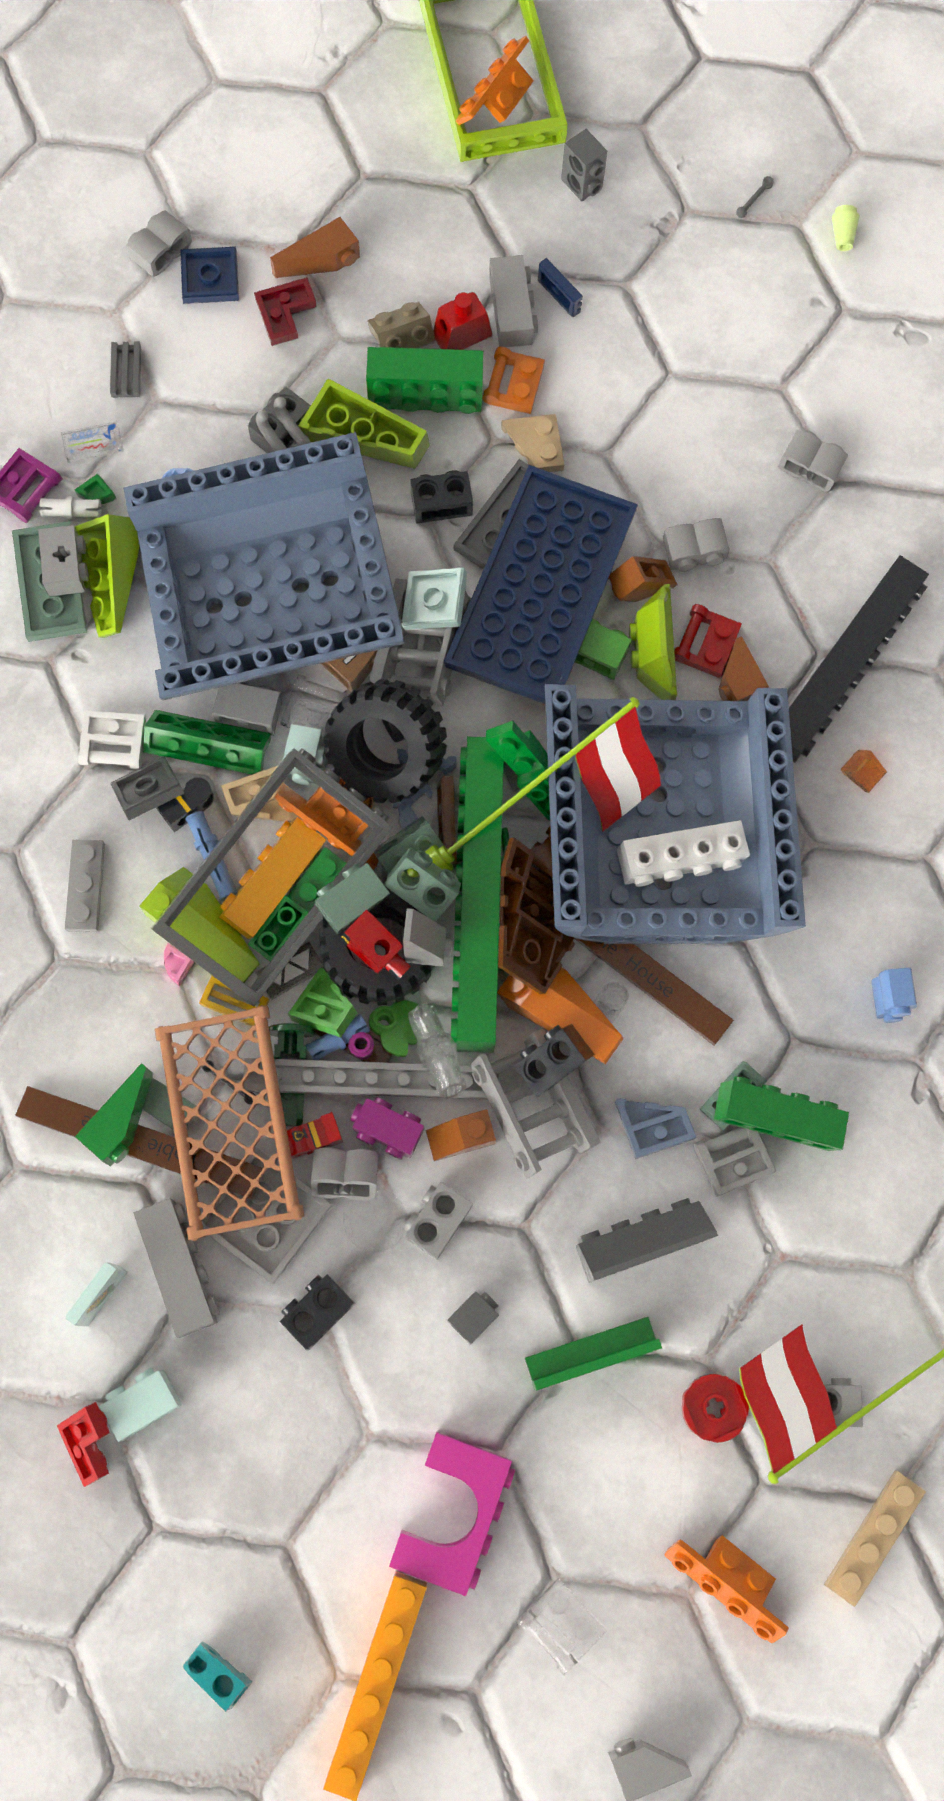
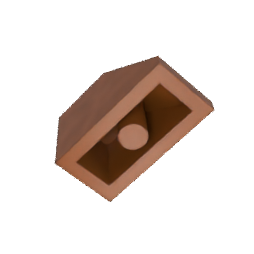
M632 556L611 572L609 577L612 591L619 601L638 602L653 596L664 584H670L671 589L678 585L666 560Z
M742 636L736 638L718 690L722 701H748L757 688H769Z
M487 1109L457 1117L425 1130L434 1162L492 1146L496 1142Z

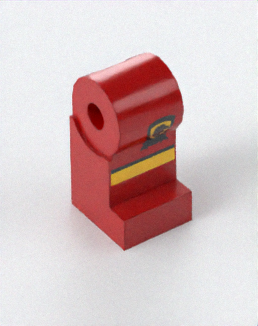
M333 1112L287 1130L292 1159L306 1154H313L316 1149L332 1147L343 1143Z

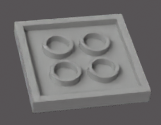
M255 1147V1152L265 1160L270 1159L269 1156ZM250 1155L245 1161L264 1168V1163L254 1155ZM268 1168L260 1179V1184L270 1192L276 1191L279 1186L283 1185L281 1172ZM296 1177L299 1204L303 1205L305 1217L301 1220H284L209 1235L271 1284L276 1282L333 1206L324 1198L311 1195V1188ZM257 1187L253 1199H247V1203L260 1212L270 1197L266 1192ZM282 1191L281 1195L285 1198L284 1191ZM225 1193L217 1202L215 1209L226 1218H229L237 1208L238 1203ZM234 1194L235 1196H237V1197L240 1198V1199L243 1198V1196ZM274 1200L266 1211V1217L288 1213L286 1203ZM242 1207L235 1216L234 1223L256 1219V1214L248 1208ZM210 1213L206 1219L202 1220L203 1229L223 1226L224 1221L214 1213Z

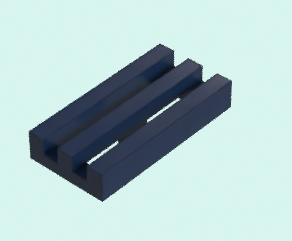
M547 258L539 263L537 281L571 317H575L581 312L582 294Z

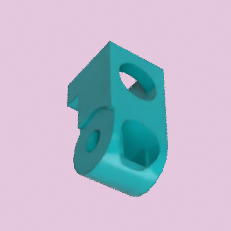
M204 1642L197 1646L183 1665L187 1674L225 1712L235 1706L253 1682Z

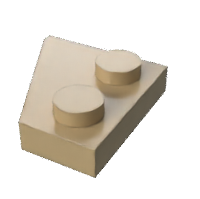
M556 414L502 420V431L505 434L508 433L515 442V448L527 459L529 465L547 472L564 471V459Z
M278 766L221 785L232 816H239ZM276 790L255 817L256 819L281 822L287 820L291 823L297 818V815L293 812L285 811L278 804V801L274 798Z

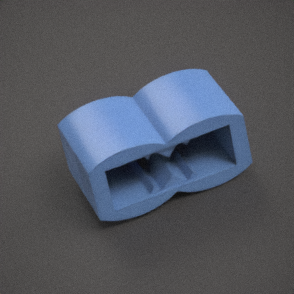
M911 968L888 969L880 972L879 977L871 980L876 1017L878 1019L884 1018V1023L902 1021L903 1016L911 1015V1010L917 1007Z

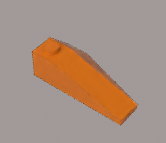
M562 967L545 994H539L512 975L507 977L497 991L509 1009L545 1028L547 1031H550L557 1025L563 1029L572 1024L595 1054L592 1057L604 1064L608 1062L624 1039L569 972Z

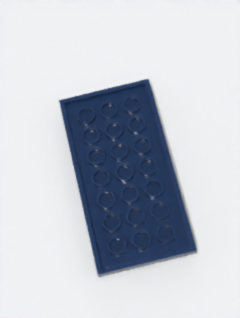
M528 465L462 618L461 625L444 660L445 667L545 704V684L566 685L638 504Z

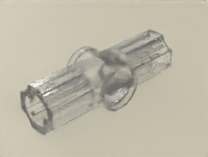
M427 1003L418 1005L409 1012L408 1019L417 1039V1050L421 1064L424 1068L429 1069L440 1097H446V1099L455 1097L466 1089V1082L456 1060L457 1053L453 1038L449 1033H445L434 1005L430 1006Z

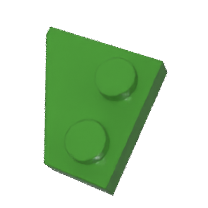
M319 968L288 1012V1016L293 1022L310 1026L313 1029L340 1038L357 1014L354 1006L343 995L339 987L330 979L323 968Z

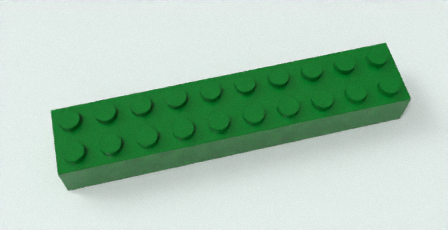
M467 736V747H461L460 775L466 776H460L459 804L465 805H459L458 833H464V835H458L457 841L502 806L504 760L485 740L486 737ZM502 814L457 850V862H463V865H457L456 877L461 883L459 891L462 892V895H457L455 898V921H461V925L454 926V951H460V956H453V981L459 982V987H452V1012H458V1018H451L450 1043H457L456 1052L494 1053Z

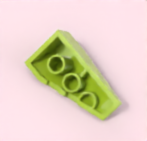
M107 514L75 526L78 535L83 536L85 540L86 553L81 555L82 563L87 565L89 580L84 581V586L86 589H90L93 599L90 608L97 634L100 638L121 633L140 548L138 533L131 518Z
M182 867L160 881L139 905L143 913L153 922H156L193 874L185 867ZM203 883L170 927L245 983L260 963L240 933L219 918L224 910L220 908V903L208 885Z

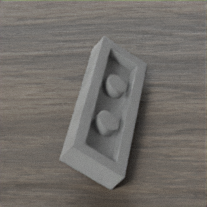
M72 840L65 930L68 932H98L105 851L103 840Z

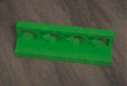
M154 710L144 726L143 752L252 775L263 771L265 751L271 741V733ZM249 740L258 741L260 743L250 742Z
M644 1317L525 1357V1362L534 1390L537 1391L662 1349L660 1340L656 1339L649 1317Z

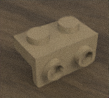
M420 302L406 303L400 309L391 312H381L375 318L367 320L369 330L378 341L379 347L417 348L435 340L430 315Z

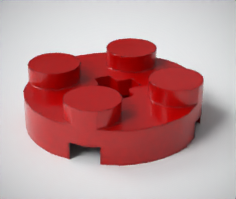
M706 1374L691 1382L682 1396L681 1408L683 1419L690 1431L699 1438L720 1443L733 1439L742 1431L749 1413V1405L742 1387L734 1380L718 1374ZM712 1398L716 1402L722 1401L724 1405L720 1409L721 1416L717 1418L713 1413L708 1414L706 1410L710 1406L709 1400Z

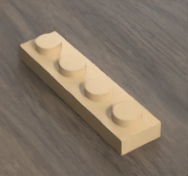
M895 1470L824 1585L855 1607L926 1491Z

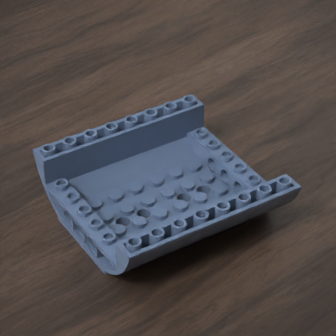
M356 432L123 487L127 512L137 530L161 665V669L155 670L159 698L161 700L177 698L405 644ZM334 576L338 578L337 583L332 586H325L323 584L327 577ZM306 583L309 585L308 590L303 593L294 591L298 584ZM242 597L252 598L250 604L244 607L238 606L237 602ZM219 603L223 605V608L218 613L208 612L213 604Z
M545 684L548 768L630 703V699H577L576 685ZM757 688L748 701L639 700L640 705L636 708L642 735L655 761L660 762L663 766V772L659 773L661 786L657 789L664 793L665 801L655 802L649 795L603 832L597 808L581 780L575 755L548 776L555 928L559 932L574 938L604 942V944H725L726 942L746 941L781 935L806 927L787 688ZM741 820L750 856L741 864L740 868L730 871H724L723 867L712 869L711 873L702 876H694V872L683 874L682 878L669 881L670 888L668 890L659 889L655 884V879L652 884L636 887L635 883L625 885L616 850L623 841Z

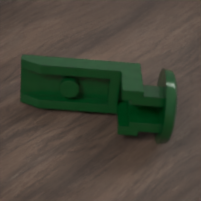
M280 1023L269 1026L270 1035L278 1037V1044H274V1059L306 1060V1045H303L304 1038L315 1036L312 1027L297 1023ZM280 1093L286 1126L303 1125L304 1094Z

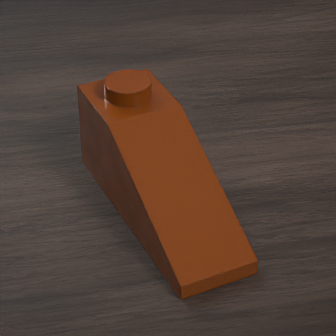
M338 217L271 256L272 274L275 278L334 272L345 266H351L360 258L359 240L343 219Z

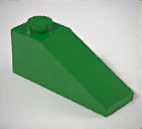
M142 1063L75 1136L96 1157L110 1167L114 1163L121 1162L129 1153L128 1147L134 1140L154 1074Z

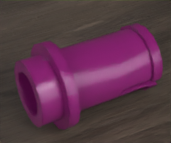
M358 1032L350 1038L349 1050L358 1059H368L372 1055L374 1041L369 1034ZM360 1044H367L365 1049H357Z

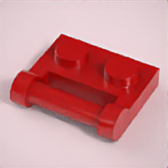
M694 604L690 610L691 618L680 645L674 649L675 661L720 678L742 623L711 612L703 605ZM701 622L709 624L710 626L698 655L692 654L690 649Z

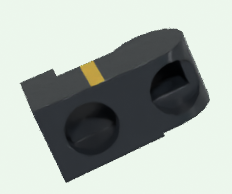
M200 777L190 779L185 785L184 794L156 807L174 833L188 823L185 820L188 815L198 811H205L212 805L214 793L207 780Z

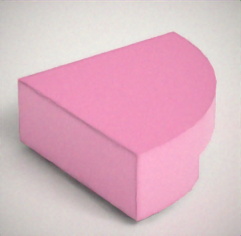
M167 943L164 950L165 969L172 981L180 986L194 961Z

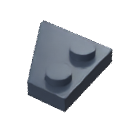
M621 1098L615 1100L635 1159L696 1139L685 1107L661 1106L650 1102L639 1103L626 1101V1099Z

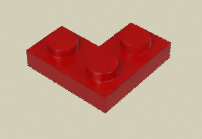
M94 1402L57 1425L84 1487L109 1474L106 1467V1457L98 1449L96 1441L105 1437L110 1432L107 1427L105 1414L99 1409L97 1403Z

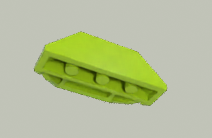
M664 584L637 611L634 623L629 624V638L635 643V650L631 651L630 661L631 668H636L637 680L659 699L676 700L677 684L670 584Z

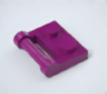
M18 448L0 470V506L13 513L24 523H28L33 517L31 513L39 505L40 499L44 498L53 486H58L63 478L54 469ZM38 475L43 476L44 479L23 505L17 503Z

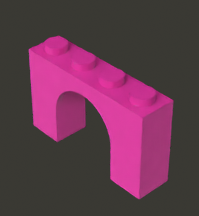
M436 1431L425 1466L456 1477L471 1488L478 1505L476 1521L466 1536L458 1541L446 1544L436 1543L401 1530L389 1567L463 1596L467 1595L469 1588L475 1590L481 1573V1569L476 1568L480 1554L487 1555L493 1538L492 1535L487 1534L492 1521L498 1522L504 1506V1502L499 1501L503 1487L509 1489L514 1477L515 1469L510 1468L511 1459Z

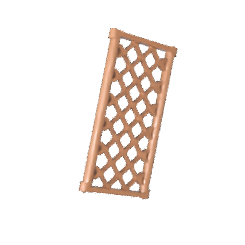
M261 1005L251 1010L173 1026H159L154 1029L156 1041H160L189 1220V1227L187 1228L188 1240L197 1241L199 1238L284 1220H301L305 1217L303 1205L299 1204L267 1020L270 1019L268 1006ZM254 1017L255 1025L247 1032H242L233 1025V1021ZM224 1024L223 1029L215 1039L210 1038L202 1031L204 1027ZM229 1028H233L242 1035V1040L234 1051H229L220 1044L221 1038ZM193 1030L186 1044L180 1045L173 1042L172 1034ZM199 1034L211 1042L210 1048L201 1058L189 1050L190 1044ZM246 1041L259 1044L261 1057H258L252 1064H248L238 1055ZM216 1047H220L229 1054V1059L221 1070L215 1069L207 1062L208 1057ZM185 1053H188L198 1061L197 1067L188 1077L178 1074L176 1060H179ZM235 1059L242 1062L248 1068L247 1073L239 1083H235L225 1074L227 1068ZM203 1066H207L216 1073V1078L208 1089L202 1088L194 1081L196 1074ZM252 1072L264 1075L266 1089H263L257 1096H254L244 1088V1083ZM222 1078L235 1087L234 1092L226 1102H222L212 1093L214 1087ZM189 1085H194L203 1092V1097L195 1108L183 1105L181 1092L185 1091ZM239 1091H243L253 1099L252 1105L244 1115H241L231 1107V1102ZM209 1097L220 1103L222 1107L213 1121H209L199 1112L201 1106ZM257 1104L270 1108L272 1120L267 1122L262 1128L249 1119V1115ZM227 1110H230L240 1118L239 1124L231 1134L218 1127V1121ZM196 1116L208 1124V1130L200 1140L188 1137L186 1124L191 1122ZM244 1123L250 1124L259 1132L250 1147L245 1146L236 1139V1135ZM272 1126H273V1131H274V1133H271V1131H270V1129H271ZM214 1129L227 1137V1141L219 1153H215L205 1146V1140ZM263 1136L275 1139L277 1153L273 1154L268 1160H265L255 1152V1146ZM232 1142L245 1149V1155L237 1166H233L223 1158L224 1152ZM201 1148L214 1157L212 1164L204 1173L194 1170L192 1155L196 1154ZM250 1155H254L264 1163V1168L256 1179L250 1178L241 1169ZM219 1161L232 1169L231 1176L223 1186L210 1177L211 1171ZM268 1168L281 1172L283 1185L279 1186L274 1192H270L260 1184V1179ZM237 1174H240L251 1183V1187L241 1199L228 1189ZM205 1181L211 1182L219 1189V1194L210 1205L199 1202L197 1187H200ZM256 1187H259L270 1197L260 1212L247 1203L248 1197ZM282 1191H284L285 1198L281 1195ZM225 1193L238 1203L237 1208L229 1218H226L215 1209L217 1202ZM274 1200L286 1203L288 1213L266 1217V1211ZM242 1207H246L256 1214V1219L234 1223V1218ZM210 1213H214L224 1221V1225L203 1229L202 1220L206 1219Z

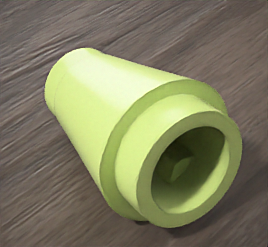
M839 206L832 215L836 248L840 251H848L853 248L860 218L855 206Z

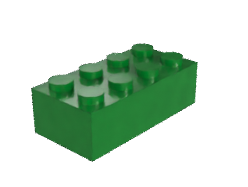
M367 347L366 383L368 400L387 410L399 409L407 412L430 410L436 413L460 411L465 414L481 412L484 351Z

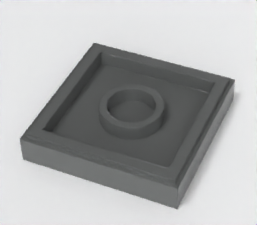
M165 756L110 783L129 821L184 794Z

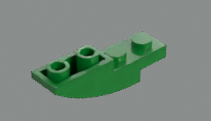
M514 721L486 730L485 740L518 776L517 786L520 790L548 769V753L531 730L523 732ZM547 777L529 791L526 796L549 821V777Z
M325 847L290 894L282 898L248 945L268 961H271L314 906L315 900L319 898L316 893L335 879L346 862Z

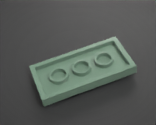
M70 521L12 530L25 636L28 642L87 633L82 592L49 596L43 585L38 529L72 525Z

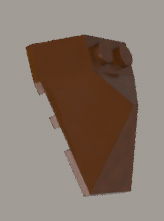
M513 837L509 838L501 866L498 967L539 994H545L562 967L560 961L567 951L573 949L575 945L574 937L567 936L555 928L553 881L531 866L535 852Z

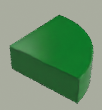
M96 474L74 489L76 495L82 500L100 499L101 504H106L117 499L114 492L99 474Z

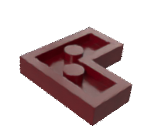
M308 277L254 292L271 346L298 339V332L291 314L317 307Z

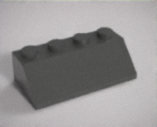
M689 1198L672 1203L671 1207L673 1210L661 1214L658 1208L642 1214L643 1221L631 1225L629 1219L613 1224L611 1225L612 1232L600 1235L599 1230L582 1235L580 1236L582 1242L576 1245V1249L588 1283L712 1239L718 1236L717 1231L700 1201L690 1203Z

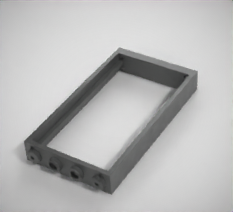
M295 748L290 750L151 927L154 932L253 1007L324 917L314 904L251 987L172 929L170 925L294 767L373 829L332 881L334 886L345 879L342 874L353 865L358 864L362 867L393 828L387 822L389 817L377 807L371 810L363 803L365 800L364 796L351 787L347 791L338 783L341 780L340 777L328 768L322 771L313 764L316 759L303 748L299 752Z

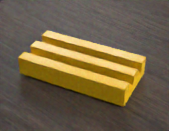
M212 975L199 1002L201 1006L223 1015L236 1013V1011L209 1001L210 996L243 1010L257 1008L213 990L214 986L217 985L232 991ZM262 996L258 1001V1007L261 1005L267 1006L270 1001L269 998ZM254 1017L238 1020L250 1026L255 1025Z

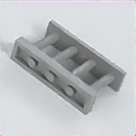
M395 579L393 587L400 623H402L407 579ZM466 590L464 596L462 618L471 600ZM402 627L403 637L408 633L444 637L440 652L402 648V644L377 650L369 682L375 683L379 679H388L389 683L395 680L405 682V688L407 689L414 686L419 690L430 691L436 704L444 706L445 698L449 696L452 687L450 679L452 670L445 667L444 660L459 627L405 630ZM407 660L437 664L434 678L426 679L395 675L397 662Z
M545 1028L534 1032L524 1041L526 1045L524 1050L534 1043L539 1047L547 1041L544 1038V1035L547 1033ZM524 1050L493 1063L489 1062L485 1053L481 1054L471 1063L472 1076L475 1082L481 1085L514 1153V1163L517 1169L524 1173L526 1179L542 1170L539 1161L572 1146L577 1148L579 1154H582L601 1143L568 1075L548 1090L554 1102L553 1106L518 1121L510 1103L529 1096L534 1092L527 1083L504 1092L496 1075L514 1068L516 1064L523 1060L520 1054ZM536 1060L538 1071L545 1074L546 1067L544 1063ZM558 1117L562 1119L568 1130L567 1135L532 1150L524 1132Z

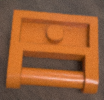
M497 347L494 354L496 361L489 386L484 390L482 400L490 405L531 414L545 359L515 353L506 347ZM505 366H514L507 393L502 394L499 392Z

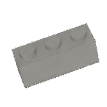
M523 255L490 258L489 279L499 347L532 345L533 333H538L537 315H532L531 308H534L533 290L528 291L527 285L531 284L530 267L525 266Z

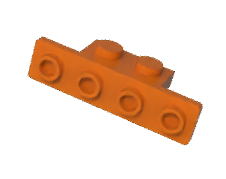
M527 36L517 41L513 38L504 46L502 50L504 55L491 64L488 69L490 74L487 78L485 77L479 81L474 87L476 92L474 96L468 98L460 106L459 110L461 113L455 120L459 125L471 120L483 104L499 123L507 119L534 81L517 61V57L530 41Z
M284 783L278 788L274 797L278 804L285 811L293 812L303 819V823L309 829L319 831L327 837L328 842L333 847L343 849L352 856L363 843L358 838L368 825L322 788L318 787L308 801ZM374 852L366 861L373 871L379 861Z
M723 1535L716 1539L706 1559L681 1539L667 1549L664 1555L677 1570L686 1573L699 1584L705 1593L713 1595L733 1616L741 1618L752 1627L760 1638L774 1643L787 1634L789 1627L763 1607L776 1578Z

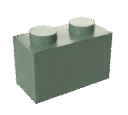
M368 863L362 867L358 864L353 865L342 874L345 878L336 886L330 882L316 893L319 898L315 900V905L336 934H339L354 923L366 909L368 911L372 910L390 895Z

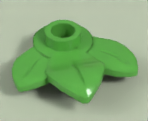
M403 1000L393 1003L390 1007H378L370 1014V1029L380 1036L383 1048L395 1056L406 1057L408 1045L419 1044L428 1039L430 1035L425 1026L414 1018L419 1009L418 1003ZM385 1020L389 1025H382L379 1021Z

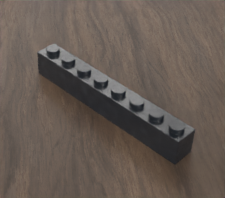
M899 555L789 707L794 763H796L801 754L805 757L809 755L817 743L812 740L816 733L824 734L833 721L829 718L831 712L834 709L838 712L841 710L849 698L845 695L849 687L854 690L865 676L861 672L864 666L868 665L871 667L881 653L877 650L881 643L885 645L889 643L897 631L892 628L897 620L901 623L904 622L912 610L908 606L912 599L918 602L928 588L923 583L929 576V573L903 556Z

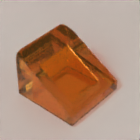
M857 750L841 768L842 773L866 793H869L887 773L871 750Z

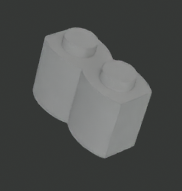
M164 210L157 215H153L148 221L146 228L133 233L126 246L129 258L155 277L162 273L173 259L180 256V249H188L192 243L190 229Z
M796 430L778 467L793 477L804 479L817 489L829 492L848 454L837 444L822 442L813 432Z
M721 518L706 519L694 524H680L664 530L663 542L671 570L687 572L694 569L698 564L717 566L728 557L730 549Z
M335 1147L314 1150L311 1195L329 1199L340 1197L354 1200L375 1199L378 1153L364 1148L347 1152Z

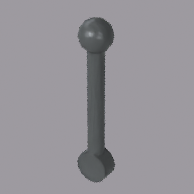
M764 177L762 186L743 207H739L736 210V215L739 218H744L749 207L764 190L770 189L773 186L774 180L772 177Z

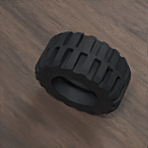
M379 679L375 683L368 682L361 685L331 712L332 717L327 720L324 728L328 733L323 737L324 748H329L325 757L327 763H332L335 768L332 772L343 779L345 782L343 786L347 790L350 787L364 796L365 800L373 797L375 803L384 804L388 798L389 802L396 803L401 802L404 797L409 799L414 796L439 770L443 763L442 758L446 754L447 745L442 742L447 738V732L445 727H440V723L443 720L440 711H433L431 706L434 703L429 697L424 700L419 695L421 690L414 686L407 689L405 688V682L395 680L390 685L388 679ZM378 718L386 720L401 731L408 746V760L406 763H388L379 759L370 751L363 734V725L366 719Z
M386 887L390 893L389 897L369 912L375 918L390 919L405 928L407 908L414 909L419 913L421 912ZM323 917V927L319 929V950L322 962L330 979L343 990V994L346 996L359 998V1002L368 1005L370 1001L377 1002L378 1006L387 1005V1001L395 1000L398 1003L405 1000L404 996L411 993L414 995L418 992L420 985L423 982L427 983L431 977V971L435 967L433 965L408 963L411 967L399 980L386 969L376 973L373 969L361 966L353 958L350 949L340 941L342 935L350 926L336 934L325 917Z

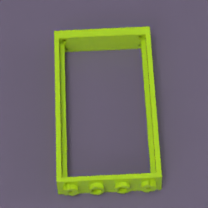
M419 0L460 162L566 142L568 124L533 0L518 1L550 118L467 133L465 123L459 125L455 121L461 113L459 110L460 104L434 8L436 3L453 0Z

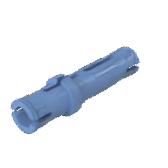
M198 811L188 815L185 820L188 822L195 838L194 846L197 851L201 852L205 860L218 843V838L216 834H212L204 812ZM222 859L210 876L220 896V900L224 901L230 893L236 895L238 890Z

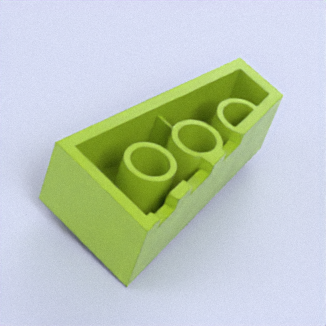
M329 378L298 425L310 442L356 432L361 455L416 469L430 446L426 430Z

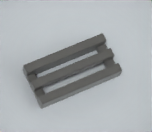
M134 341V345H129V342H123V345L111 342V397H140V341ZM119 353H122L121 390H118ZM129 353H134L133 390H128Z

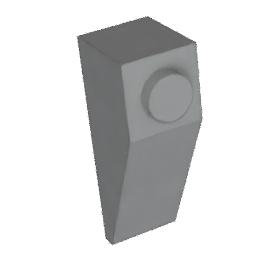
M407 908L403 937L405 961L414 964L443 966L444 957L450 958L452 939L446 938V928L418 911Z

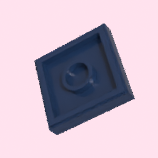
M236 246L180 249L183 304L239 301Z

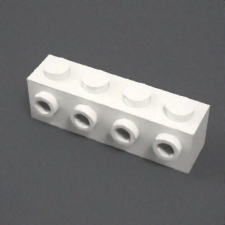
M741 820L625 840L616 849L625 885L635 883L636 887L652 884L654 879L665 878V881L678 880L683 877V874L694 872V876H702L711 873L712 869L723 867L724 871L740 868L741 864L750 856Z

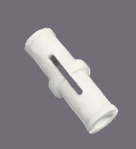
M68 496L66 499H40V507H52L40 509L41 517L59 516L67 517L68 520H74L75 517L99 518L102 514V509H90L101 507L100 499L77 500L74 496Z

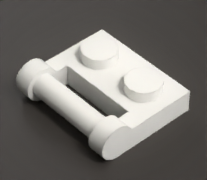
M84 710L78 756L79 764L104 763L130 765L132 769L141 768L144 726L146 724L145 715ZM92 743L131 746V753L91 751Z

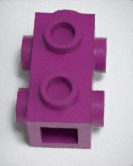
M378 1097L374 1101L366 1098L363 1105L358 1103L350 1121L354 1122L353 1130L358 1133L356 1138L371 1146L376 1141L386 1146V1153L402 1160L404 1155L411 1158L425 1130L424 1125L420 1124L421 1118L407 1111H404L403 1115L391 1110L392 1104Z

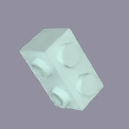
M291 724L284 758L293 748L298 752L303 748L316 759L313 764L324 771L327 768V760L321 729ZM295 767L288 775L289 779L300 785H309L310 782L314 783Z
M150 1368L134 1378L137 1383L125 1390L122 1385L105 1395L107 1402L99 1407L105 1414L107 1422L118 1442L128 1439L182 1406L164 1370L154 1372L153 1368Z

